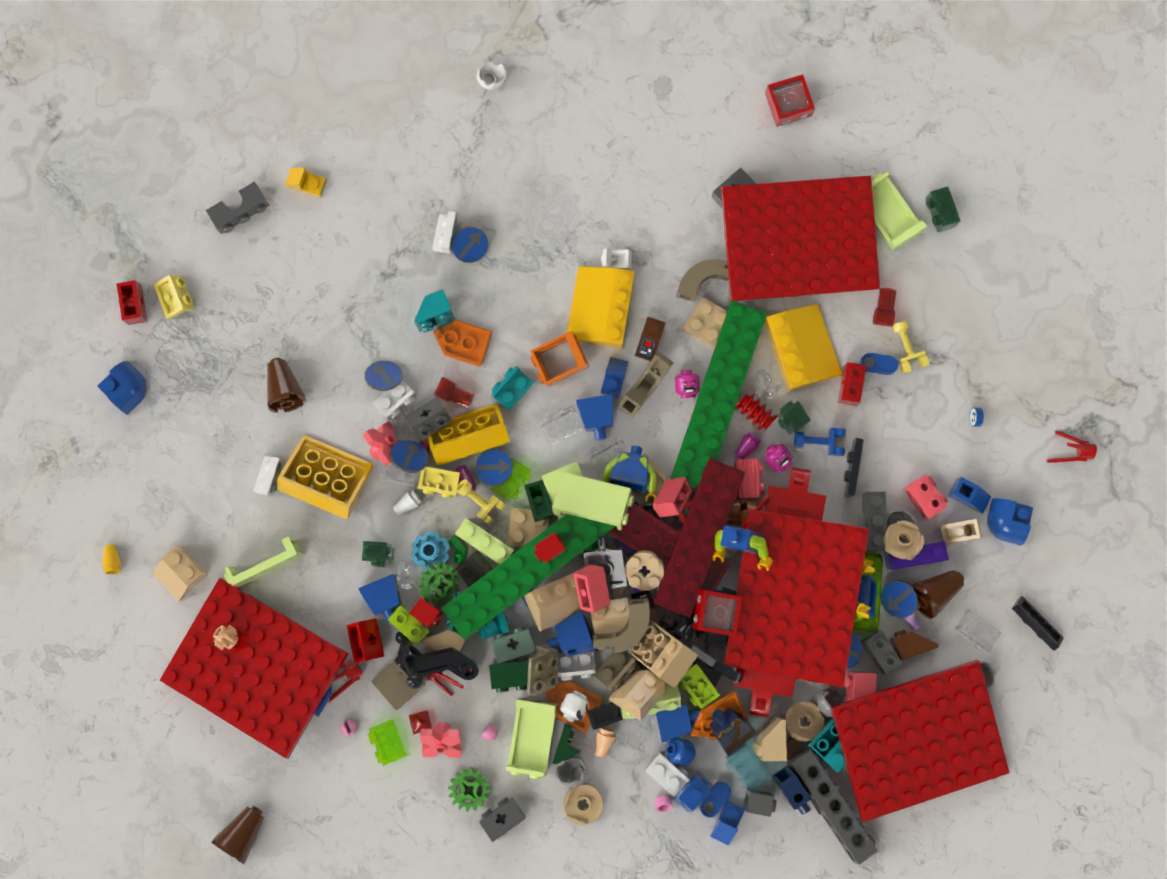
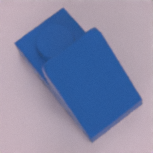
M610 357L601 394H612L613 397L619 398L628 361Z
M727 801L710 837L729 845L738 832L737 827L745 811L744 808Z

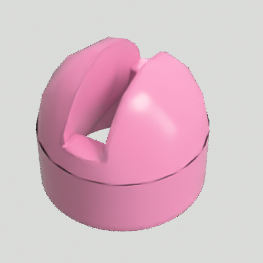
M351 719L345 720L341 725L342 733L347 736L353 735L357 731L356 722ZM346 723H348L349 728L351 730L350 733H348L347 727L345 725Z
M489 723L481 737L487 741L494 740L498 734L497 729Z
M660 795L656 798L655 806L658 812H666L672 808L669 797Z

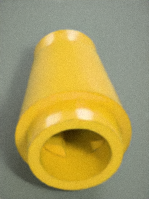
M116 545L104 546L102 570L107 575L120 573L122 564Z

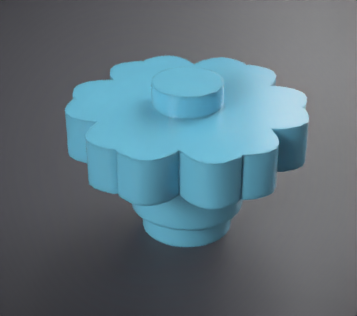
M428 531L424 537L417 536L412 543L414 551L411 553V557L416 565L422 566L423 570H427L426 566L432 568L434 562L438 565L440 562L446 564L450 558L447 554L450 550V545L447 539L444 537L440 538L437 532Z

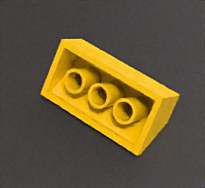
M498 403L453 417V422L428 436L430 449L437 466L510 442Z

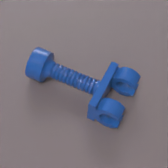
M830 428L829 438L806 437L804 432L796 431L794 447H803V444L828 445V455L843 456L845 455V448L834 447L835 437L846 436V429Z

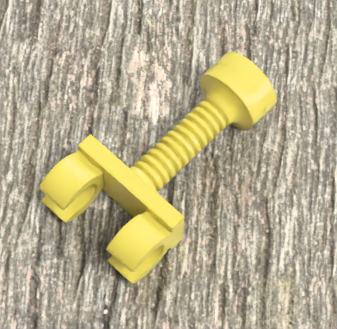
M907 321L893 325L894 332L899 333L906 354H908L907 357L898 360L902 373L905 374L912 371L908 361L918 358L921 368L928 366L929 360L926 352L922 351L915 354L912 349L913 347L906 333L909 328Z
M462 480L458 484L456 492L461 496H469L482 508L477 513V516L490 526L494 520L487 515L494 505L501 511L506 505L494 495L488 501H485L471 489L472 484L468 480Z

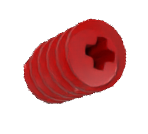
M747 393L736 405L735 410L742 408L741 415L748 413L746 420L753 418L752 425L759 423L758 430L760 431L765 428L766 431L778 415L770 416L772 409L765 411L767 405L759 406L761 399L754 401L755 394L748 396Z

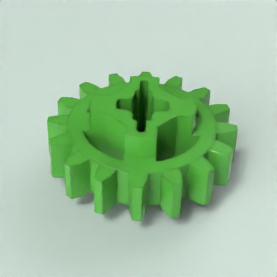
M434 562L432 568L426 566L428 571H422L423 578H418V581L421 583V585L417 586L421 591L420 595L426 601L432 602L437 605L438 600L442 604H444V599L446 598L450 601V595H456L454 589L459 588V585L456 583L460 580L456 575L458 572L451 565H446L444 562H440L439 565Z
M473 767L470 768L469 772L463 768L462 774L455 773L457 779L451 778L450 781L453 783V786H449L448 789L452 790L453 793L449 794V798H455L452 804L459 803V810L464 806L466 807V812L469 811L470 807L476 811L478 804L481 807L484 806L482 800H489L486 793H491V790L487 789V786L491 783L490 781L485 782L486 774L482 777L480 776L481 770L474 773ZM467 776H472V777H475V778H477V779L474 780V781H471V780H467V778H465V777H467ZM458 782L461 786V792L459 794H457ZM482 784L483 792L480 796L478 787ZM465 785L469 787L473 786L474 789L472 791L474 794H472L471 792L466 793L465 790L467 789V787ZM467 798L472 799V801L474 802L468 803L464 802L463 800Z

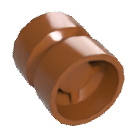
M735 499L727 522L735 524L738 521L740 523L744 522L749 517L750 509L755 510L756 502L745 500L741 503L740 499Z

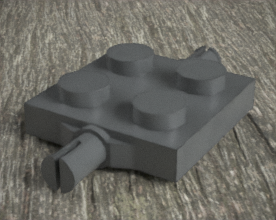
M605 536L597 537L599 548L584 550L583 552L585 567L590 564L604 567L610 600H614L613 589L628 586L623 547H606Z

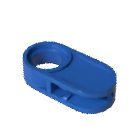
M867 353L860 359L861 365H865L864 360L867 357L874 360L873 367L866 366V372L891 375L896 372L899 366L897 359L888 355Z
M717 782L712 787L711 792L700 803V811L705 817L711 818L717 815L730 798L731 788L727 783ZM712 802L715 809L712 813L704 811L705 803Z

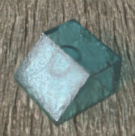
M746 744L742 745L729 757H725L728 761L725 763L732 773L736 771L739 774L740 778L738 780L745 789L749 787L753 790L772 778L771 774Z

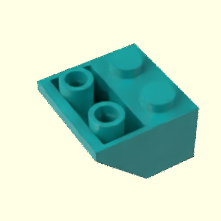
M443 289L424 297L414 320L419 332L431 331L434 329V326L438 324L446 325L452 321L451 319L455 318Z
M832 718L808 745L830 768L838 773L846 763L834 719Z

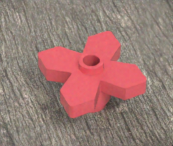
M390 422L382 424L378 430L372 428L363 434L364 439L371 445L370 455L375 460H381L385 466L392 463L390 457L391 449L395 443L399 442V440L395 439L396 430Z
M445 722L437 723L433 729H421L422 756L435 757L443 753L449 758H461L460 730L451 729V726Z

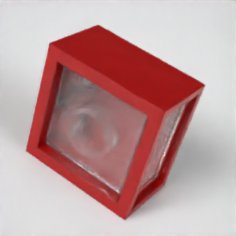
M803 74L767 85L765 95L776 127L813 115L815 107Z
M698 589L692 628L700 631L736 636L743 597Z

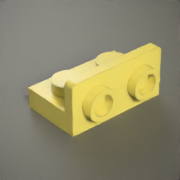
M168 275L153 285L166 319H173L184 311L195 309L185 280L181 275Z
M426 466L421 470L418 489H423L422 493L433 495L434 492L441 493L442 497L452 498L453 495H458L456 488L459 484L461 473Z

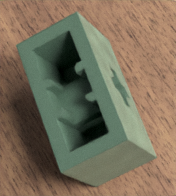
M523 626L514 629V634L506 636V633L494 636L495 640L491 642L498 664L536 651L529 629L525 630ZM511 639H513L514 641H518L519 645L516 646V650H513L512 647H508V644L511 643Z

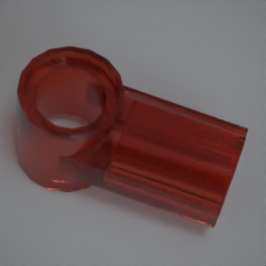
M892 288L879 289L877 308H875L873 315L874 325L893 327L895 321L894 305L896 290Z
M442 377L433 395L468 409L475 394Z

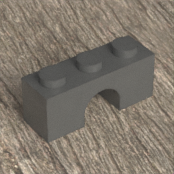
M255 181L239 190L242 197V204L239 208L234 210L228 209L223 201H220L206 210L216 229L221 234L232 231L237 224L247 222L251 216L264 212L267 209L266 207L270 206Z
M886 491L865 492L862 494L863 513L866 516V528H869L865 551H885L883 538L887 530Z

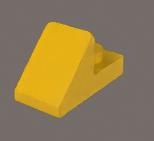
M291 168L285 186L321 197L327 180L324 177L308 173L305 168Z

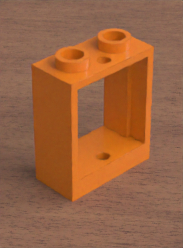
M572 331L530 350L532 354L530 356L531 362L534 367L537 366L540 372L538 373L540 382L542 384L545 383L549 387L590 368L576 334ZM568 342L578 366L551 378L541 354Z

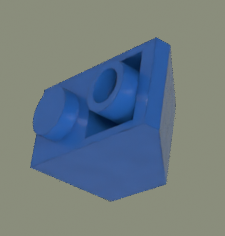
M963 477L955 480L948 494V497L981 514L984 513L991 499V496L980 486Z

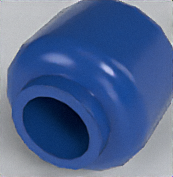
M682 738L672 739L666 748L667 757L674 764L688 765L696 754L693 743Z

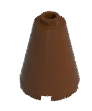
M273 358L267 364L268 409L271 412L278 413V410L284 409V412H290L304 405L303 401L306 402L305 394L286 360Z
M951 570L914 583L912 586L918 594V605L920 607L917 610L926 618L932 619L936 617L964 586L963 575L960 572Z
M254 805L252 808L247 806L211 843L231 857L236 858L240 863L245 864L264 819L261 816L263 811Z

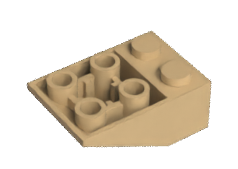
M652 620L642 639L629 651L633 657L656 676L674 688L698 656Z

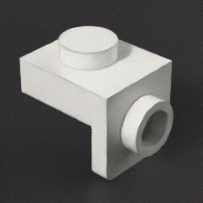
M608 248L603 249L601 257L603 267L631 270L632 251L629 249L614 251Z

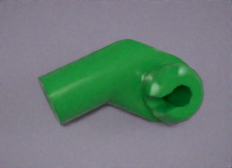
M454 535L448 541L455 548L453 561L455 564H462L466 560L467 547Z

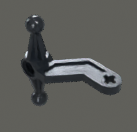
M694 607L691 617H686L669 633L676 639H681L684 645L698 655L696 658L698 661L740 684L744 678L743 675L716 661L690 644L694 630L692 628Z
M400 631L396 633L395 640L400 646L395 663L408 675L407 684L410 688L418 689L423 684L421 676L446 670L451 671L464 680H472L477 677L479 670L476 662L455 648L450 647L421 654ZM466 668H467V669L472 668V671H471V672H470V671L465 672V669H466Z

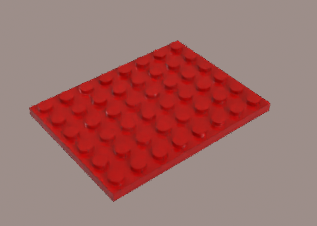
M871 175L721 187L730 302L880 289Z
M750 509L747 530L765 535L764 539L767 544L768 557L773 560V563L768 571L765 566L761 570L758 568L761 560L759 555L746 552L742 554L736 595L742 596L743 599L737 635H729L724 665L844 687L869 528ZM735 600L730 627L731 631L733 629L737 600Z
M219 578L161 676L160 681L277 754L289 759L349 653L236 586L228 584L226 580ZM222 625L226 628L228 625H231L237 630L238 634L236 636L238 641L231 649L224 647L221 650L215 645L213 635Z
M979 660L967 662L830 707L860 818L863 822L1010 773Z

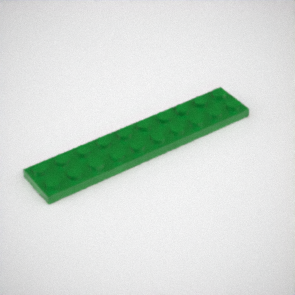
M734 301L730 302L670 477L671 480L673 478H683L684 476L691 488L696 490L708 458L718 460L767 315L766 312Z
M566 514L441 609L465 640L596 542L597 537L604 536L616 526ZM557 533L567 550L547 563L539 561L534 554L536 550L534 546L551 534Z

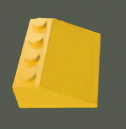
M578 267L567 333L570 331L574 332L580 343L622 349L635 271L618 268Z
M818 304L780 312L765 318L764 324L788 392L842 375Z
M303 435L278 476L277 490L348 520L373 468V463Z

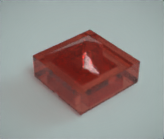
M428 710L408 715L413 735L420 733L421 729H433Z

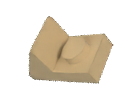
M978 519L941 525L943 540L946 544L982 538Z

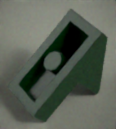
M543 480L524 485L534 522L552 518L553 514Z
M564 725L552 762L553 764H558L581 752L579 749L567 746V742L571 743L574 736V731H571L572 726Z

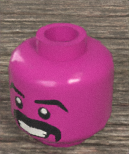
M682 370L681 374L675 377V392L681 398L696 397V394L700 391L699 375L692 374V370Z
M773 443L766 449L767 453L764 459L773 471L784 472L793 464V455L784 444L775 445Z

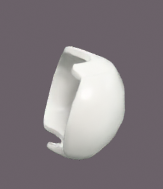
M491 61L478 69L477 80L483 88L496 90L505 82L507 71L502 64L495 65Z

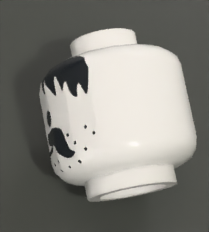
M577 691L568 693L560 706V710L564 714L563 718L570 722L582 720L589 707L587 697Z

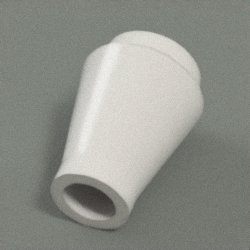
M408 490L399 502L393 506V509L400 516L407 511L419 507L423 501L416 490Z

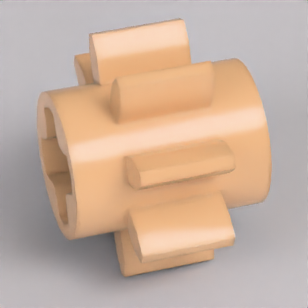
M223 625L220 626L213 635L215 645L221 650L224 647L231 649L238 641L236 636L238 634L237 630L231 625H228L227 628Z

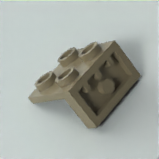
M544 644L536 645V656L530 657L528 663V696L557 687L558 649Z
M626 651L615 654L613 652L594 676L610 691L613 688L616 690L623 683L622 678L626 673L630 675L637 668L635 665L637 661Z
M395 659L372 680L375 687L395 710L400 709L426 686L423 681V684L418 689L410 688L407 684L408 675L397 666Z

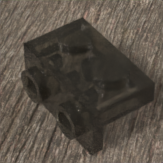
M477 550L465 562L456 567L455 570L470 587L493 570V568L480 551Z

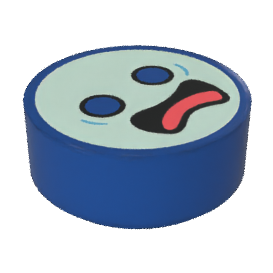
M973 407L970 411V424L972 427H980L984 420L983 410Z

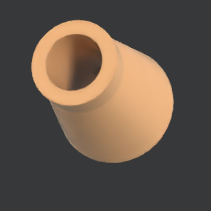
M601 727L597 731L596 756L606 758L616 737L614 735L615 730Z

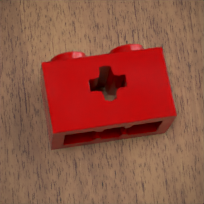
M136 280L116 283L122 321L128 325L147 322L142 285Z
M850 362L844 365L838 403L851 406L860 404L866 365Z
M557 533L551 534L534 546L536 549L534 554L537 559L545 563L567 550Z
M420 598L409 613L428 628L437 627L443 619L441 616L443 611L426 601L425 598Z
M376 618L346 625L354 664L385 657Z

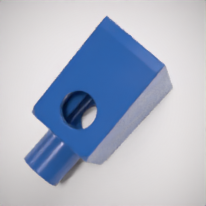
M612 394L576 400L585 431H594L595 441L607 439L605 429L612 428L613 420Z
M395 574L358 588L373 614L377 616L383 613L386 622L390 623L388 619L395 612L394 608L402 605Z
M582 611L556 624L554 628L557 636L547 640L549 647L561 648L565 656L597 650L593 647V637L587 618Z
M681 703V707L675 710L657 712L656 717L662 743L692 732L691 723L696 722L700 710L688 711L687 704Z
M697 770L690 778L689 783H686L673 799L687 812H693L711 792L712 783Z

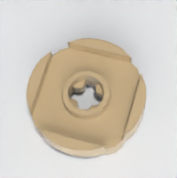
M898 521L893 525L891 524L884 534L885 551L897 558L912 560L922 550L924 536L923 534L921 536V533L918 531L919 528L915 524L908 521ZM906 537V541L909 543H902L899 539Z
M639 551L630 557L625 566L626 578L631 587L644 591L652 590L659 586L664 576V563L651 551ZM643 566H646V568L650 570V572L647 573V575H643V573L640 572Z
M803 701L796 703L785 714L786 732L800 742L812 741L825 726L824 716L822 717L819 708L811 702ZM806 717L809 725L802 726L800 719Z
M581 784L576 788H571L564 798L565 813L576 824L586 825L592 823L602 813L603 801L601 794L591 785ZM586 799L589 807H584L581 810L578 801Z

